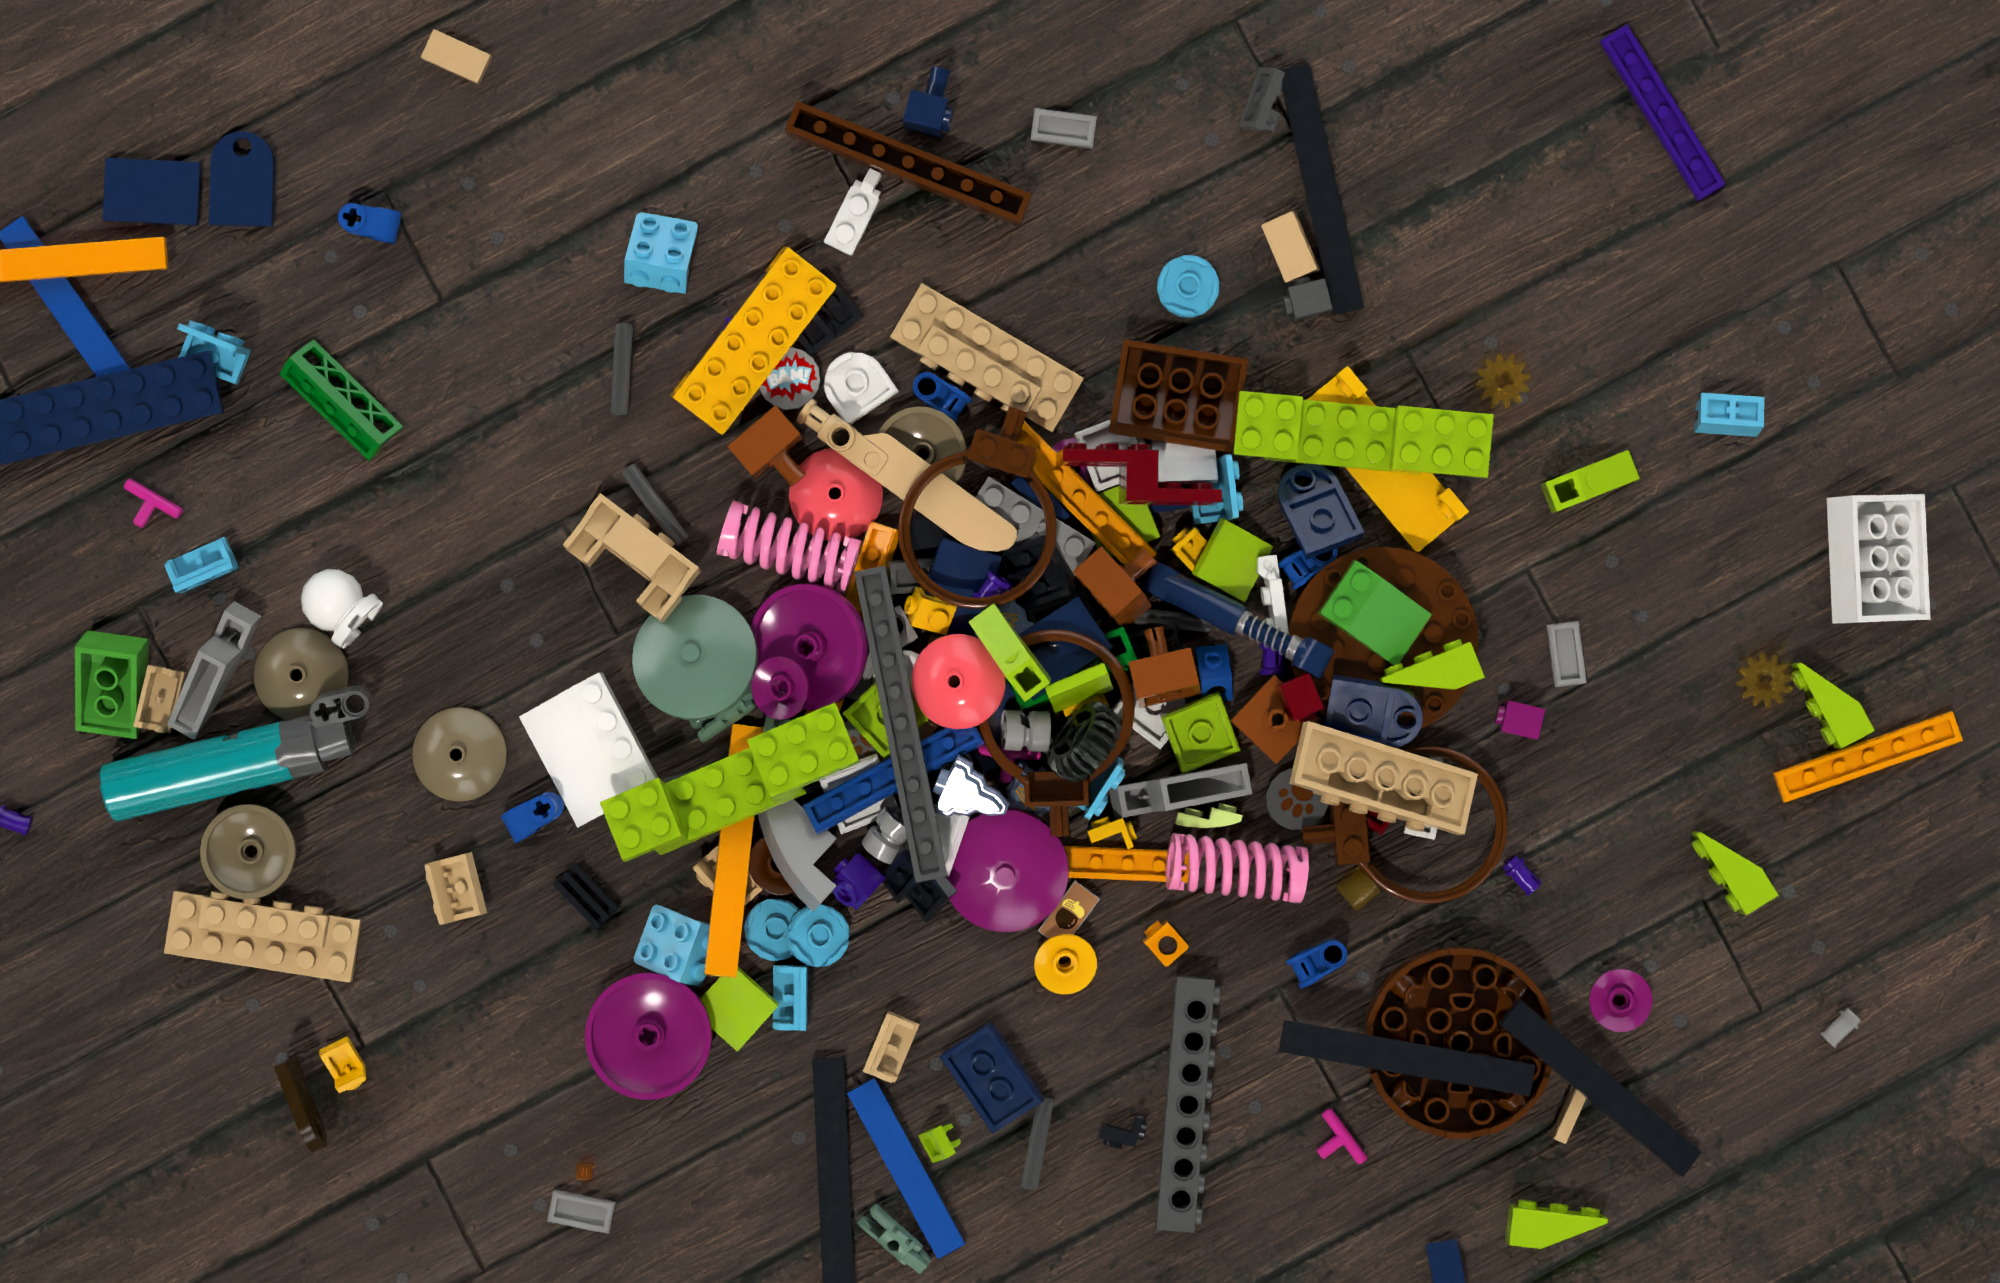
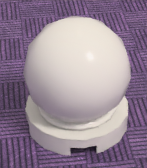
M325 569L315 573L303 586L301 595L302 611L311 624L321 630L334 631L331 640L335 645L343 649L360 636L362 632L358 630V627L368 617L373 621L383 605L375 594L363 597L361 585L352 575L335 569Z

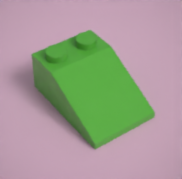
M1357 560L1352 561L1317 613L1393 666L1400 663L1432 615Z
M89 630L85 632L75 645V731L131 739L139 737L140 728L133 727L148 666L149 639Z

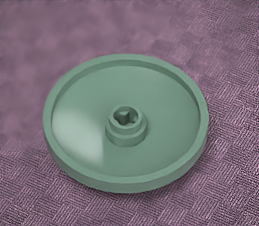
M706 595L682 596L681 602L664 623L650 615L641 626L633 647V672L644 696L662 712L683 720H706L717 717L733 708L750 689L754 673L758 667L757 641L749 623L730 604Z

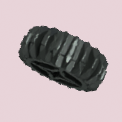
M1092 701L1089 704L1082 705L1080 710H1075L1074 714L1067 718L1064 725L1060 726L1058 733L1053 736L1054 741L1049 745L1050 750L1047 753V764L1057 776L1068 782L1076 783L1079 780L1086 779L1088 774H1094L1095 769L1098 766H1102V762L1109 758V753L1115 748V742L1119 740V733L1122 729L1121 719L1114 710L1100 701L1097 703Z

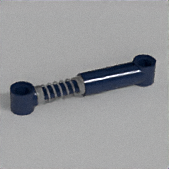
M1160 562L1151 567L1141 587L1143 591L1167 603L1169 602L1234 636L1237 634L1242 636L1248 635L1250 640L1256 639L1257 644L1264 643V647L1270 646L1273 652L1278 650L1280 655L1285 654L1286 658L1293 661V666L1318 679H1321L1335 651L1310 637L1305 639L1296 635L1292 637L1288 635V631L1282 632L1281 627L1276 629L1273 627V623L1268 625L1266 620L1260 621L1258 616L1254 618L1253 614L1249 612L1248 607L1183 576L1181 573Z

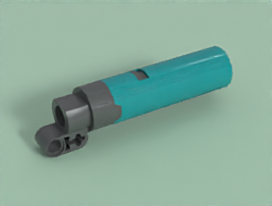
M353 685L324 692L312 703L310 715L239 731L229 736H218L102 764L99 772L100 790L106 810L111 818L118 822L239 793L242 790L260 788L326 772L328 760L352 755L356 749L349 720L360 718L368 712L373 702L372 693L363 685ZM349 696H361L365 706L362 708L353 707L349 702ZM341 698V706L333 708L329 715H327L326 711L319 710L323 703H325L326 707L337 706Z

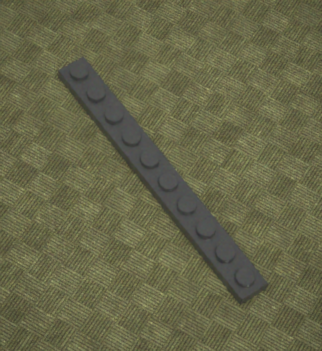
M884 565L856 571L854 574L916 883L945 878L948 877L887 568Z

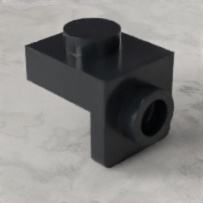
M1139 1112L1135 1113L1131 1130L1101 1122L1098 1137L1104 1139L1103 1144L1121 1149L1122 1144L1136 1147L1137 1139L1142 1141L1144 1139L1147 1122L1142 1121L1143 1114Z

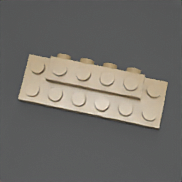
M921 283L890 336L894 341L922 356L919 362L934 371L939 366L949 372L946 376L949 380L960 386H963L965 382L976 388L974 391L975 395L989 403L992 398L1003 404L1001 410L1007 413L1009 406L1027 412L1025 418L1053 433L1084 380L1080 375Z
M1306 721L1303 722L1289 784L1312 790L1314 794L1321 796L1320 802L1338 806L1339 802L1350 804L1349 811L1367 814L1368 810L1378 813L1377 819L1384 822L1395 823L1396 819L1405 821V827L1410 830L1424 831V827H1433L1456 835H1465L1478 774Z
M177 890L173 893L164 949L165 954L351 983L353 981L362 925L361 919L323 914V908L315 906H304V910L292 909V903L273 901L272 906L261 904V898L242 899V901L229 899V895L220 891H211V896Z

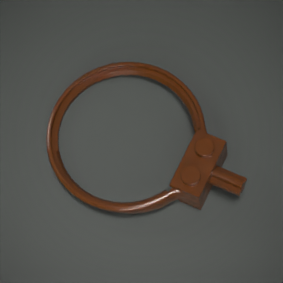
M1009 406L999 436L976 429L970 448L942 458L927 468L912 484L902 504L898 523V537L904 561L913 577L926 591L948 604L969 609H986L993 603L996 606L1011 602L1031 589L1043 575L1052 558L1057 536L1055 510L1047 490L1034 472L1039 450L1017 442L1027 412ZM965 458L1026 479L1029 476L1033 480L1029 483V486L1038 497L1045 517V543L1034 569L1014 588L990 597H964L951 593L937 585L919 565L911 544V516L920 494L940 474L956 466L966 464Z
M1061 629L1041 630L1020 638L1027 647L1040 642L1063 641L1079 645L1093 652L1112 671L1119 685L1123 702L1122 729L1119 733V740L1115 742V748L1109 753V758L1102 762V766H1098L1095 769L1094 774H1088L1086 779L1079 780L1076 783L1061 779L1054 771L1027 772V775L1022 774L1024 769L1011 761L997 745L988 720L978 725L987 750L996 763L1024 785L1025 807L1049 806L1050 836L1062 837L1069 836L1068 806L1089 805L1091 803L1092 781L1106 771L1125 748L1133 727L1135 704L1132 687L1123 666L1101 643L1074 631Z
M1418 746L1403 751L1423 757L1443 758L1461 765L1468 771L1477 773V779L1487 791L1494 809L1495 835L1491 850L1481 867L1463 883L1443 891L1420 892L1406 889L1390 881L1370 862L1366 814L1349 811L1350 804L1339 802L1338 806L1329 805L1331 824L1301 827L1303 845L1332 843L1334 864H1357L1374 883L1388 893L1407 901L1424 904L1442 903L1457 899L1468 894L1483 883L1501 858L1508 828L1503 797L1489 773L1479 763L1465 754L1439 746Z

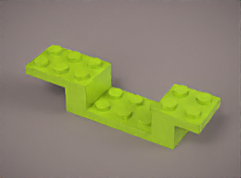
M1239 391L1233 455L1262 457L1263 460L1410 474L1434 473L1488 478L1494 414L1399 405L1396 408L1303 400L1302 396Z
M834 702L747 739L750 748L670 782L664 783L658 777L601 801L600 805L622 861L627 862L653 850L660 855L668 853L807 794L804 786L860 763L837 704Z

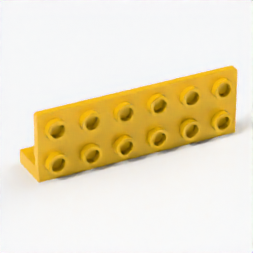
M783 246L765 270L767 274L692 372L688 371L669 395L720 434H724L836 288L835 283L789 247Z
M1348 366L1307 399L1376 406L1365 393L1368 389ZM1346 468L1415 552L1421 551L1454 522L1460 520L1469 512L1450 488L1445 489L1432 473L1410 474Z

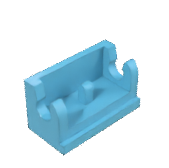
M1701 393L1695 411H1698V418L1694 424V433L1757 437L1764 428L1765 397Z
M226 537L171 559L164 564L175 593L187 592L239 569Z
M773 965V998L780 1004L773 1012V1029L807 1030L808 965Z

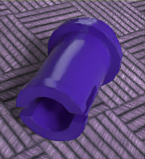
M2 805L0 807V827L27 836L32 826L33 817L8 810L6 805Z
M1514 855L1503 864L1504 875L1510 876L1528 896L1542 882L1523 863L1525 861L1523 857L1519 858L1517 855Z

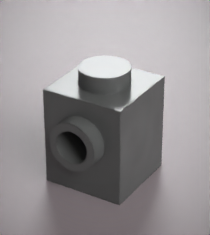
M1310 277L1292 281V287H1288L1286 290L1287 296L1282 297L1286 315L1292 314L1293 321L1328 313L1332 310L1325 278L1312 282Z

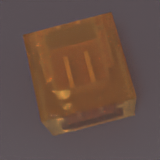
M578 1162L575 1179L592 1180L594 1163Z

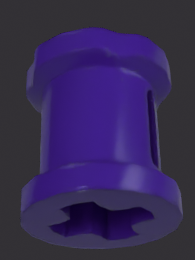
M989 570L986 574L987 580L978 593L974 592L971 597L983 598L998 595L1006 590H1010L1012 584L999 574Z
M1260 643L1259 648L1262 649L1263 668L1259 670L1260 675L1288 674V669H1285V654L1280 655L1278 650L1273 652L1270 646L1265 648L1264 643Z

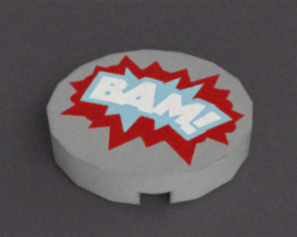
M790 347L759 389L764 398L773 406L776 405L784 410L800 409L818 393L821 382L819 368L814 359L805 351Z

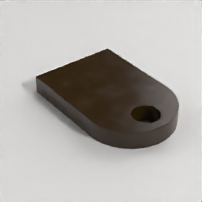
M294 1056L274 1066L300 1135L309 1150L315 1152L327 1147V1136L298 1057Z

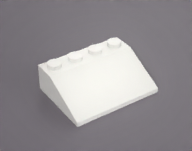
M1925 494L1852 495L1827 498L1832 624L1931 620Z
M599 672L519 716L577 828L604 814L600 805L601 801L658 778L603 673Z

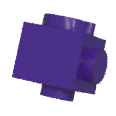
M857 853L851 861L844 858L832 871L837 875L832 880L836 885L833 893L842 904L852 906L857 910L886 878L869 860Z

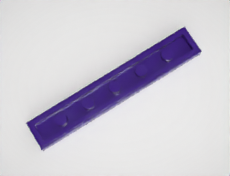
M1628 24L1600 40L1601 47L1696 201L1698 202L1724 186L1725 182Z

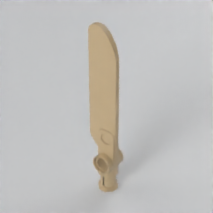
M811 399L803 407L796 419V422L799 424L804 423L817 432V437L903 501L912 484L931 466L888 434L879 433L863 436L837 415H829L817 406V401ZM813 415H814L815 417H817L818 419H820V420L822 421V423H820V422H818L816 419H814V418H813ZM846 429L850 435L849 441L843 446H838L835 436L840 430ZM940 474L926 486L914 506V509L964 545L980 551L999 552L1008 550L1015 544L1018 538L1017 530L1010 522L944 474Z

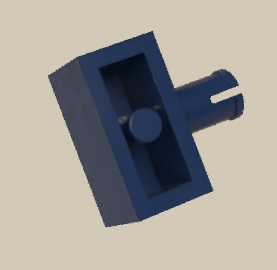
M932 66L926 92L923 93L911 89L903 118L905 130L941 139L943 131L949 132L953 109L949 108L948 99L943 98L948 77L951 73L949 70Z

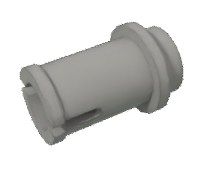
M1849 1008L1844 1012L1840 1010L1839 1013L1841 1015L1824 1032L1820 1033L1834 1048L1854 1028L1856 1030L1859 1028L1857 1025L1861 1020Z

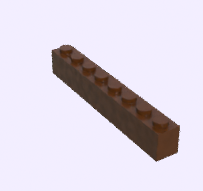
M796 101L785 128V132L789 137L1019 228L1032 199V194L799 101Z

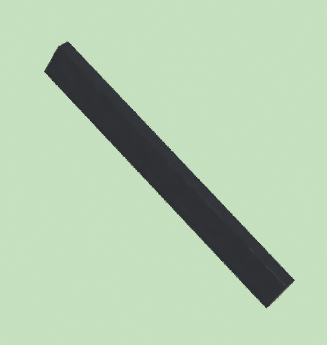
M1307 63L1280 69L1285 72L1282 80V93L1322 271L1332 305V315L1363 309V300L1310 65Z
M1516 999L1499 1021L1498 1025L1678 1176L1684 1177L1702 1153L1523 1001Z
M1283 1020L1278 1052L1526 1096L1531 1094L1535 1064L1289 1020Z
M844 1057L813 1058L823 1283H855Z

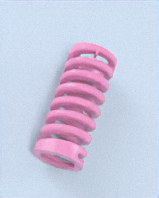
M733 500L717 547L718 555L737 559L743 552L744 562L749 565L753 564L759 557L760 567L765 570L772 567L776 560L775 567L777 573L785 574L792 565V577L800 580L808 570V582L811 584L819 583L824 575V586L832 589L836 587L837 592L845 595L859 555L861 540L845 536L843 542L845 548L836 565L841 540L839 533L835 532L831 535L820 559L825 530L820 527L815 530L804 554L809 526L807 523H801L788 549L793 521L787 517L783 520L771 547L777 516L775 513L770 512L767 514L755 542L761 512L757 507L751 509L738 539L739 528L742 525L740 523L742 513L747 514L749 506Z
M1173 833L1171 835L1165 875L1166 888L1168 890L1184 891L1185 882L1181 881L1182 870H1187V866L1183 865L1188 850V891L1195 892L1198 888L1199 868L1205 852L1206 873L1204 891L1207 894L1213 893L1216 868L1221 854L1223 865L1221 894L1227 896L1231 892L1233 867L1238 855V896L1245 897L1247 895L1249 871L1255 857L1254 897L1256 899L1263 898L1266 871L1271 859L1273 874L1270 897L1273 901H1277L1281 897L1283 870L1288 859L1289 866H1286V870L1289 871L1290 876L1288 890L1283 893V901L1302 903L1306 892L1309 871V855L1306 847L1296 846L1295 850L1291 845H1285L1279 850L1276 844L1270 843L1263 849L1262 845L1256 841L1251 842L1246 847L1242 840H1235L1230 845L1225 838H1219L1213 844L1212 839L1208 836L1201 837L1197 842L1195 837L1190 834Z

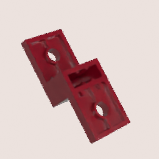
M1068 443V446H1064V449L1056 453V466L1119 467V505L1214 506L1222 502V489H1213V483H1194V485H1190V489H1182V483H1163L1158 488L1159 450H1150V444H1131L1130 447H1127V450H1120L1119 444L1112 443L1099 444V446H1096V449H1087L1086 443Z

